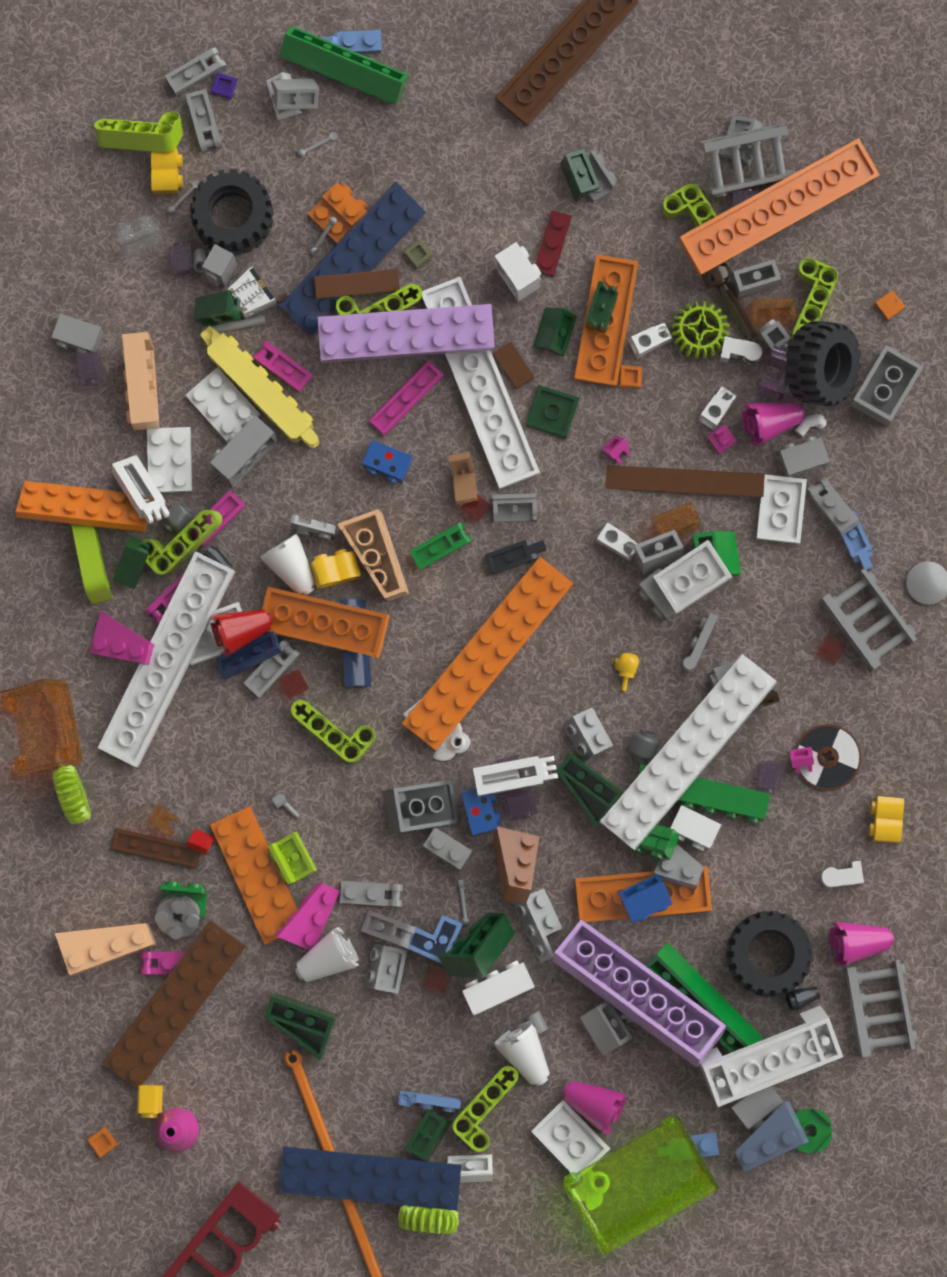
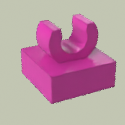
M725 424L707 436V439L718 454H721L737 443V440Z
M615 435L601 449L607 457L614 459L618 463H622L619 454L624 452L626 455H630V451L627 449L629 443L618 435Z
M812 747L790 750L792 768H795L796 773L800 774V767L807 766L808 771L812 772V765H814Z

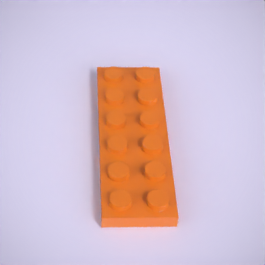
M596 254L574 380L617 388L639 261ZM598 281L605 282V286L610 288L615 286L617 292H619L606 333L585 327Z
M24 481L15 511L16 518L146 532L148 524L145 517L140 519L124 492Z
M267 587L262 607L266 613L269 612L273 619V625H271V630L268 632L274 631L279 635L380 658L390 618L388 614Z
M251 806L210 824L263 943L267 945L279 939V937L275 936V933L286 925L289 916L295 914L298 909L285 881H283L279 874L277 863L269 855L270 849L268 848L267 841Z
M708 866L703 867L697 890L662 880L673 904L668 906L666 910L655 912L648 917L712 911ZM655 871L575 878L579 921L581 919L584 922L630 919L618 892L654 876Z

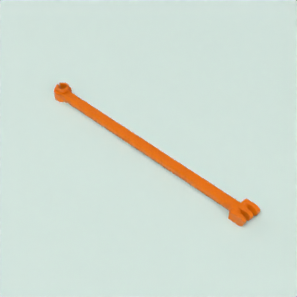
M292 1050V1054L297 1056V1061L291 1063L289 1061L291 1054L288 1051L284 1057L285 1064L292 1069L322 1150L334 1151L301 1064L302 1055L299 1051ZM341 1199L370 1277H382L354 1201Z

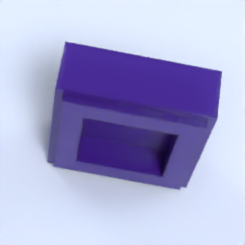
M217 73L211 94L232 100L238 79Z

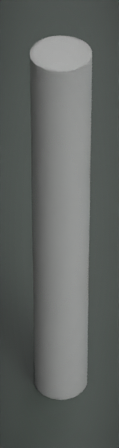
M265 315L210 327L218 333L266 324Z

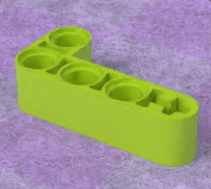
M177 112L163 114L158 123L101 119L94 123L97 144L103 148L171 152L175 150L183 136L181 118Z
M694 184L685 185L667 196L662 206L663 215L669 219L677 218L687 212L696 227L717 216L701 190ZM693 193L696 198L689 200L685 197V194ZM675 204L678 209L671 211L667 208V205ZM703 210L707 213V216L700 218L696 212Z
M812 258L803 259L797 270L799 279L813 285V288L792 332L791 340L794 339L793 335L796 331L800 330V327L810 322L805 318L806 313H812L815 316L814 321L820 320L838 280L836 269ZM808 266L812 268L813 273L806 274L802 268ZM829 275L833 281L827 283L822 279V276ZM821 294L824 297V301H816L813 295Z
M409 284L362 311H359L352 298L343 296L336 303V312L338 315L369 313L372 310H377L378 312L407 310L420 301L422 290L416 284ZM409 290L412 292L416 291V299L412 297L406 299L405 303L407 305L404 306L402 298L408 295ZM390 300H396L399 303V308L391 310L388 308L387 303ZM342 302H348L352 308L349 312H342L339 305Z
M203 510L166 547L156 539L142 540L147 544L151 543L153 546V552L148 554L146 563L157 574L173 573L222 524L221 514L216 510ZM208 516H212V524L207 523L209 521ZM193 529H196L198 532V538L195 541L191 537ZM178 544L183 547V553L180 556L176 552ZM163 559L168 562L166 570H163L161 567Z
M71 524L83 584L91 604L112 600L113 595L110 592L109 587L111 586L106 576L96 527Z
M298 700L291 706L293 717L349 764L357 763L376 740L375 732L369 726H361L349 738L308 702ZM306 706L305 711L311 716L309 720L303 714L297 715L298 707L303 708ZM315 720H322L324 722V727L319 731L312 728ZM364 731H369L372 734V738L368 742L360 740V734ZM332 734H339L341 737L340 742L336 745L329 743V737ZM349 748L357 750V756L353 759H349L345 755Z
M512 1066L501 1068L453 1122L454 1132L477 1152L486 1150L490 1141L489 1136L478 1124L518 1080V1071ZM512 1070L514 1072L512 1075L514 1080L512 1082L507 1080L504 1083L507 1088L503 1090L501 1085L494 1081L496 1078L499 1081L504 1078L503 1071L509 1072ZM490 1086H496L500 1090V1095L496 1099H491L487 1095V1089ZM475 1103L483 1104L485 1111L482 1115L477 1116L473 1114L472 1106ZM464 1119L468 1121L470 1125L468 1131L460 1132L457 1129V1122ZM476 1135L484 1136L486 1139L485 1146L481 1148L476 1147L473 1144L474 1137Z

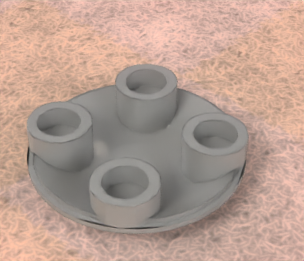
M930 561L915 565L908 573L906 579V586L910 596L924 605L936 604L943 600L947 595L946 570L941 565Z

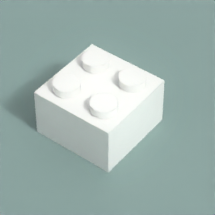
M517 242L495 255V268L519 302L540 288L541 278L539 275H541V272L535 263L531 264L528 260L529 254L523 246L519 247Z

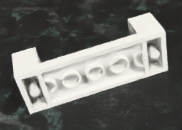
M817 1006L800 1013L802 1025L722 1056L717 1047L712 1048L700 1063V1067L716 1105L720 1107L842 1058L843 1055L831 1021L823 1008Z

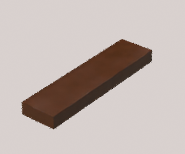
M398 269L313 276L315 298L398 291L400 289Z
M115 828L111 850L197 869L200 853L187 848L186 843Z

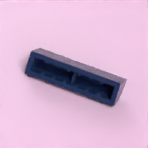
M339 600L340 604L367 610L366 600ZM342 650L345 688L372 687L370 656Z

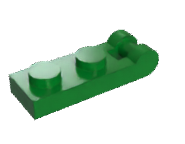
M462 522L409 551L420 571L473 542L470 535L467 536L465 533V527ZM457 534L459 541L454 543L451 536Z

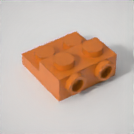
M338 182L307 213L323 231L329 224L330 217L337 219V223L332 225L327 233L336 244L367 212L366 209L368 208L360 198L355 200L351 196L353 192L346 184L341 186Z

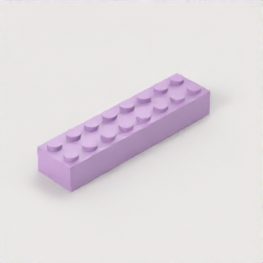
M491 304L318 317L321 363L490 351L495 348Z
M582 919L554 952L553 962L696 1068L724 1033L726 1027L724 1023Z

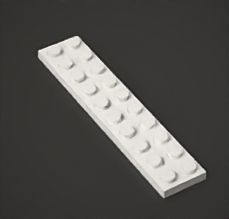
M461 277L422 291V299L426 309L472 305ZM491 351L445 354L499 490L539 475V469Z
M195 551L152 637L151 643L154 644L149 666L139 664L98 746L99 749L135 767H139L211 622L210 616L214 615L235 573L233 569Z
M742 654L601 819V824L635 851L777 684V681Z

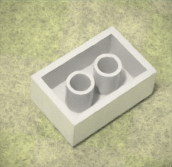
M517 960L506 965L507 970L502 973H498L495 970L485 975L486 980L480 983L476 979L465 984L466 989L463 990V994L473 1016L535 987L524 962L519 964Z

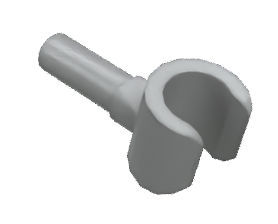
M278 794L272 798L277 809L284 805L295 818L300 815L290 806L284 795Z

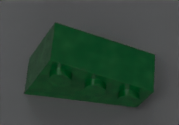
M572 752L567 755L556 770L596 828L599 827L601 819L624 793L621 788Z
M506 913L485 914L468 929L469 934L462 940L456 939L453 942L454 947L447 953L441 952L438 955L448 976L485 977L515 935Z
M275 992L271 996L264 1018L286 1035L288 1034L296 1040L303 1048L305 1047L317 1059L321 1060L338 1014Z

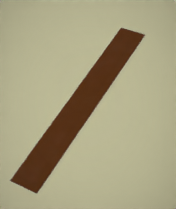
M607 465L605 488L763 497L765 473Z

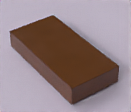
M509 342L493 353L516 390L534 379V375L512 342Z

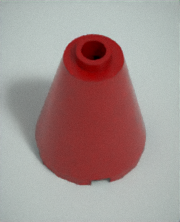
M264 609L210 616V619L214 620L210 625L215 642L218 647L222 646L224 649L221 652L223 657L233 654L270 631L271 625H273L271 614L269 612L266 613Z

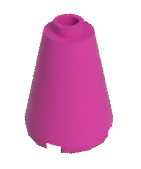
M797 402L748 403L743 405L746 409L741 412L745 434L750 432L752 440H749V442L754 446L761 445L800 424L802 418H804V409Z
M838 921L833 922L834 927H831L829 930L831 951L835 948L837 958H833L837 966H846L887 951L894 943L893 933L889 932L886 927Z
M575 1080L571 1084L567 1083L562 1092V1095L565 1096L564 1101L605 1135H608L613 1129L609 1127L610 1124L615 1121L617 1123L626 1103L624 1098L627 1097L622 1092Z
M171 1108L163 1112L157 1119L154 1129L155 1137L158 1144L166 1151L181 1153L190 1149L195 1144L199 1134V1124L195 1116L188 1110ZM171 1128L175 1130L174 1136L170 1132Z

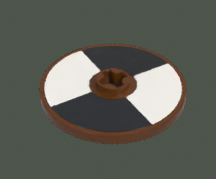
M831 724L819 725L808 730L799 740L796 749L812 747L814 759L812 772L808 771L807 766L800 767V776L809 785L821 790H836L849 784L857 775L861 764V751L855 737L846 729ZM828 751L832 752L834 760L825 763L822 754H827Z

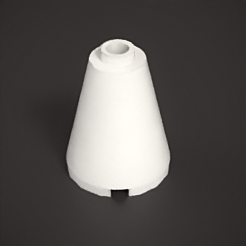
M297 534L284 540L261 556L263 562L295 593L307 595L315 590L313 587L315 580Z
M339 927L332 929L296 963L297 968L295 972L300 980L304 979L306 982H310L359 966L356 963L359 959L349 938L346 941L341 936L344 934L342 929Z
M527 1021L517 1025L519 1029L505 1032L495 1041L494 1045L531 1085L536 1084V1086H540L548 1080L547 1076L550 1072L535 1025L532 1021Z

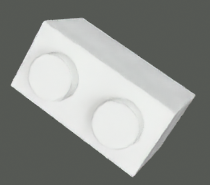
M681 805L670 828L675 829L680 841H684V839L693 842L691 846L704 851L705 848L708 850L711 848L721 824Z

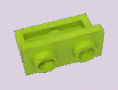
M297 831L268 845L270 849L269 855L277 863L280 869L279 874L288 885L296 883L317 871Z

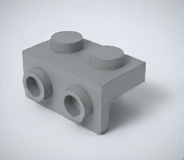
M589 708L563 723L566 734L572 740L577 754L583 761L613 746L593 708Z

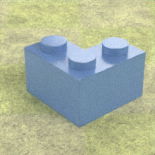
M442 915L433 935L417 928L415 934L411 935L409 940L411 944L408 949L442 964L438 955L441 952L447 953L453 948V942L457 939L463 924Z

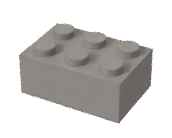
M886 345L850 406L888 427L922 371L923 366Z
M256 415L252 419L250 417L247 418L241 425L242 429L237 435L235 433L232 434L226 441L227 445L222 450L218 449L211 457L212 461L210 463L214 471L233 488L277 442L275 433Z

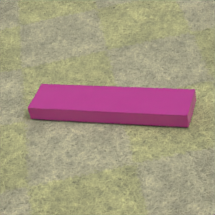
M428 360L368 422L381 435L385 436L437 384L444 374Z

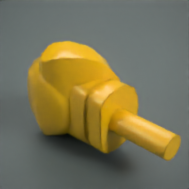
M622 653L619 658L615 659L614 667L619 671V676H623L622 691L627 690L628 679L634 678L639 664V658L632 653Z

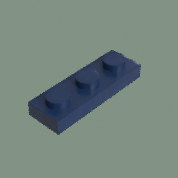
M272 631L250 642L229 656L217 658L216 662L221 677L227 680L281 653L282 650L277 634Z

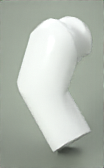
M821 414L809 415L803 418L794 432L804 437L810 427L823 429L827 421Z

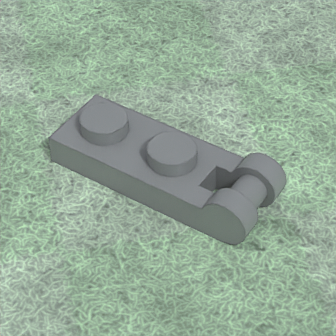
M217 48L206 51L165 75L176 96L227 67L225 61L220 59V53ZM212 60L214 64L208 66L206 62Z
M206 89L185 94L201 151H207V148L214 146L216 148L222 147ZM212 133L213 138L205 140L204 135Z
M826 477L820 479L817 485H811L806 489L813 501L841 535L860 524L859 519L831 486ZM825 490L827 494L821 497L819 493Z
M710 613L708 618L703 617L699 626L702 632L699 638L694 637L690 645V649H693V652L682 663L684 671L691 672L694 670L718 616Z
M286 639L280 643V647L288 658L283 661L279 657L281 654L279 653L263 661L243 683L259 698L270 689L301 655L297 649L294 650L289 646L290 643Z
M341 881L340 903L402 907L400 892H403V885ZM385 891H392L391 899H385Z
M369 911L361 931L408 949L411 944L409 942L411 935L415 934L417 928Z

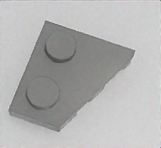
M292 514L290 523L293 530H297L296 534L309 536V533L318 534V538L330 540L331 537L336 538L337 526L310 519V521L299 519L298 515Z
M677 844L670 860L663 858L662 861H658L654 875L658 874L662 880L697 890L703 866Z

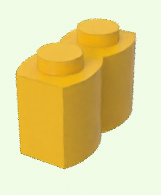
M177 148L171 152L151 151V186L154 195L179 194V188H183V176L179 175V167H183V156L179 154Z
M347 549L336 551L334 556L327 557V554L314 557L315 560L310 564L317 589L350 582L361 576L354 551L348 552Z
M877 796L875 801L871 802L870 813L874 814V823L869 825V836H873L872 842L900 844L902 839L904 799Z
M138 1085L137 1113H141V1118L158 1117V1113H162L163 1085Z

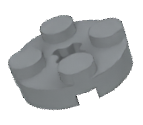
M176 895L165 897L159 903L155 914V921L160 930L175 940L192 934L197 929L200 920L198 905L193 899L184 895L183 897H176ZM173 913H176L177 915L181 913V919H175Z

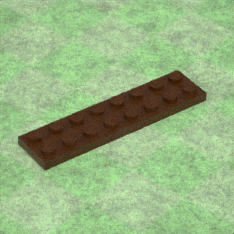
M583 0L497 94L495 100L525 126H528L638 5V0Z
M210 919L102 1064L138 1090V1085H142L245 949L246 945Z

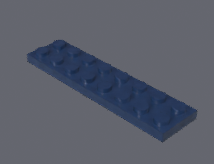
M394 182L278 306L308 336H311L318 328V317L329 316L336 309L338 299L343 297L315 298L313 276L372 271L426 212L397 182Z
M284 1146L278 1192L457 1211L462 1164Z

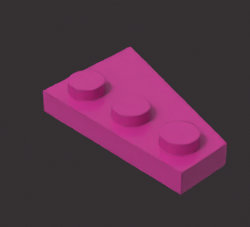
M100 611L89 653L149 666L154 644Z
M318 882L304 898L300 908L295 914L289 916L286 925L281 930L279 929L275 936L310 951L318 943L340 891Z

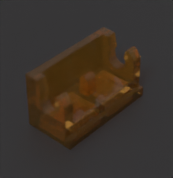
M795 297L752 300L750 306L753 327L761 328L772 319L776 322L779 321L782 326L795 325V320L797 319Z
M692 502L652 517L653 528L658 536L675 530L678 537H682L701 529L700 518Z
M157 803L146 823L173 837L175 831L168 827L166 823H171L169 819H173L175 822H179V819L166 811L164 806Z

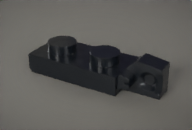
M523 540L490 552L485 557L492 576L532 562L538 558L537 553L547 549L544 540L534 544L532 540Z

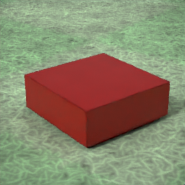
M195 829L188 839L186 847L206 855L213 845L215 837Z

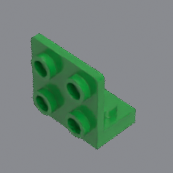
M165 881V885H159V889L163 891L162 899L169 895L190 897L198 905L200 917H205L208 891L203 889V885L187 883V887H181V883Z

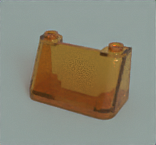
M40 679L0 691L2 707L7 712L15 714L22 755L16 756L13 763L16 777L54 771L62 766H76L82 762V751L70 689L64 680Z

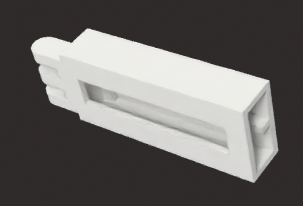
M137 455L112 464L114 477L140 519L145 517L150 524L154 522L152 515L156 521L162 519L160 512L164 518L170 516L163 496Z
M538 756L473 768L478 797L543 785V781L557 779L558 774L556 773L548 775V771L556 770V765L547 766L546 764L547 762L555 761L554 756L540 759ZM533 766L532 770H525V776L531 777H519L518 769Z

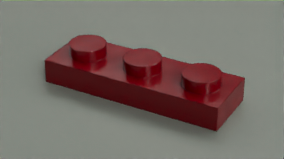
M551 210L535 263L541 274L551 277L555 276L572 219L571 215Z

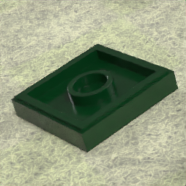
M538 385L525 426L567 439L580 398Z

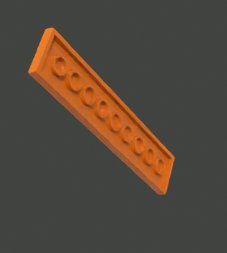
M858 138L685 233L678 240L700 276L880 176Z
M539 557L406 717L402 725L436 752L574 583L543 558Z

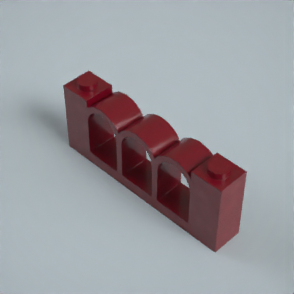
M239 1181L162 1277H177L176 1274L191 1256L209 1270L214 1277L232 1275L242 1264V1252L252 1250L258 1245L263 1232L265 1234L269 1230L274 1232L281 1223L279 1220L281 1214L244 1183ZM231 1206L255 1226L257 1233L252 1244L247 1246L240 1245L216 1226ZM211 1231L235 1251L237 1258L236 1264L232 1269L227 1271L220 1270L196 1251Z

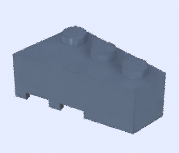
M784 1102L735 1151L744 1172L757 1168L809 1142L790 1102Z

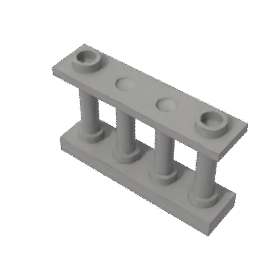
M781 123L699 141L700 150L710 155L715 186L707 188V192L715 197L727 195V191L773 181L778 183L793 175V171L785 170L780 141L782 135L788 134L787 125ZM764 139L772 141L777 171L767 175L764 174L760 149L761 140ZM749 143L752 148L756 177L744 179L739 152L741 144ZM723 148L731 150L735 182L723 184L718 154L720 149Z
M864 568L859 573L862 578L860 581L837 597H832L830 593L827 594L820 602L872 672L881 665L879 662L881 660L880 657L902 641L907 639L910 644L916 640V632L910 624H905L877 586V579L871 571L867 572ZM868 586L875 597L851 614L847 613L845 615L840 608L842 607L841 604ZM881 604L888 614L865 631L857 632L853 626L855 621ZM894 621L901 632L876 650H871L866 644L868 642L867 639Z
M900 960L893 961L894 968L860 973V971H856V967L845 968L860 1057L871 1056V1051H874V1048L907 1043L908 1049H916L915 1044H918L916 1030L912 1031L903 977H906V970L904 964H900ZM896 977L898 990L867 995L860 993L859 984H862L863 981ZM893 999L900 1000L902 1012L872 1017L864 1015L863 1007L868 1003ZM898 1021L904 1022L906 1034L878 1039L868 1038L867 1029L870 1026Z

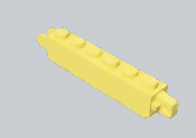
M207 327L200 335L208 346L207 354L209 358L291 442L302 440L306 445H309L308 447L316 449L320 442L319 437L312 430L314 428L311 423L313 421L312 417L306 411L301 412L297 408L298 403L290 395L286 397L282 393L284 389L275 380L271 382L267 378L269 374L262 366L256 367L252 363L253 357L246 350L242 352L237 347L239 343L231 335L227 337L224 333L220 334L212 327Z

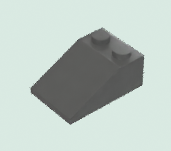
M452 780L382 791L390 835L460 823Z

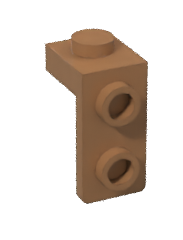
M470 452L449 455V464L454 479L456 504L477 501L475 468Z

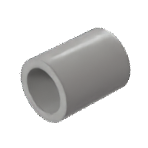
M196 249L192 254L193 266L195 271L202 273L204 272L202 266L208 254L204 249Z
M540 1011L526 1017L527 1021H532L535 1025L537 1034L548 1029Z

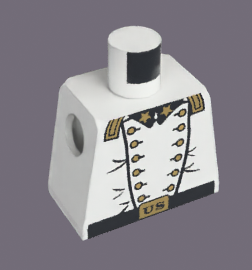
M253 267L249 268L228 288L232 292L233 305L234 299L239 298L240 312L245 319L277 304L275 298Z

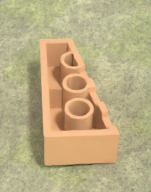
M149 333L122 334V357L125 363L123 373L124 381L127 383L125 399L126 403H129L130 410L126 411L127 423H131L133 430L160 428L154 346Z
M377 509L338 523L337 525L367 569L383 597L388 601H392L409 595L382 512Z
M147 923L55 933L70 976L80 974L156 945L150 925Z

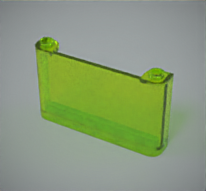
M674 1116L666 1117L660 1125L579 1172H572L566 1175L562 1183L565 1193L602 1256L720 1189L680 1117Z

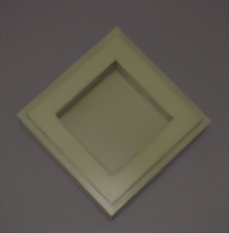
M420 239L403 252L416 269L433 257V254Z

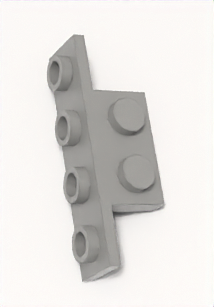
M543 888L530 894L526 905L513 902L516 914L520 917L525 933L530 938L534 947L535 955L541 963L554 957L546 936L562 929Z

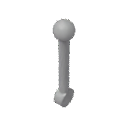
M331 132L329 137L306 149H299L297 154L299 157H304L307 152L330 140L335 141L338 135L336 132Z
M197 180L193 181L192 187L173 206L168 207L167 212L174 214L175 209L195 189H198L197 186L200 182Z
M335 217L329 218V224L325 228L324 232L320 236L315 246L310 250L309 253L312 256H314V254L317 252L318 247L324 240L332 225H335L337 223V219Z
M463 879L458 880L463 916L461 923L467 926L470 920L467 918Z

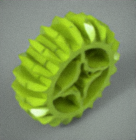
M695 301L693 308L686 304V311L680 309L678 312L680 316H674L676 323H673L671 328L676 331L672 332L671 336L677 338L674 341L675 345L682 343L679 348L680 352L688 349L687 357L691 355V352H695V359H698L699 353H702L703 359H706L708 351L713 357L715 356L714 348L719 352L722 350L720 344L723 345L724 337L729 336V332L725 330L729 328V323H722L727 317L726 315L719 317L722 310L719 308L714 311V304L707 308L706 301H703L702 306L699 307L698 302ZM699 315L697 322L684 324L691 316ZM706 316L716 323L718 329L706 322ZM702 321L703 332L699 339V333H697L698 330L696 329H698ZM683 331L694 336L695 344L685 337ZM712 335L717 336L713 342L702 345L704 338L712 337Z
M69 765L54 770L53 783L59 803L69 823L79 824L90 819L91 811L88 799L75 767Z
M404 1205L400 1207V1213H398V1226L405 1230L453 1234L457 1231V1226L459 1225L458 1212L455 1210Z

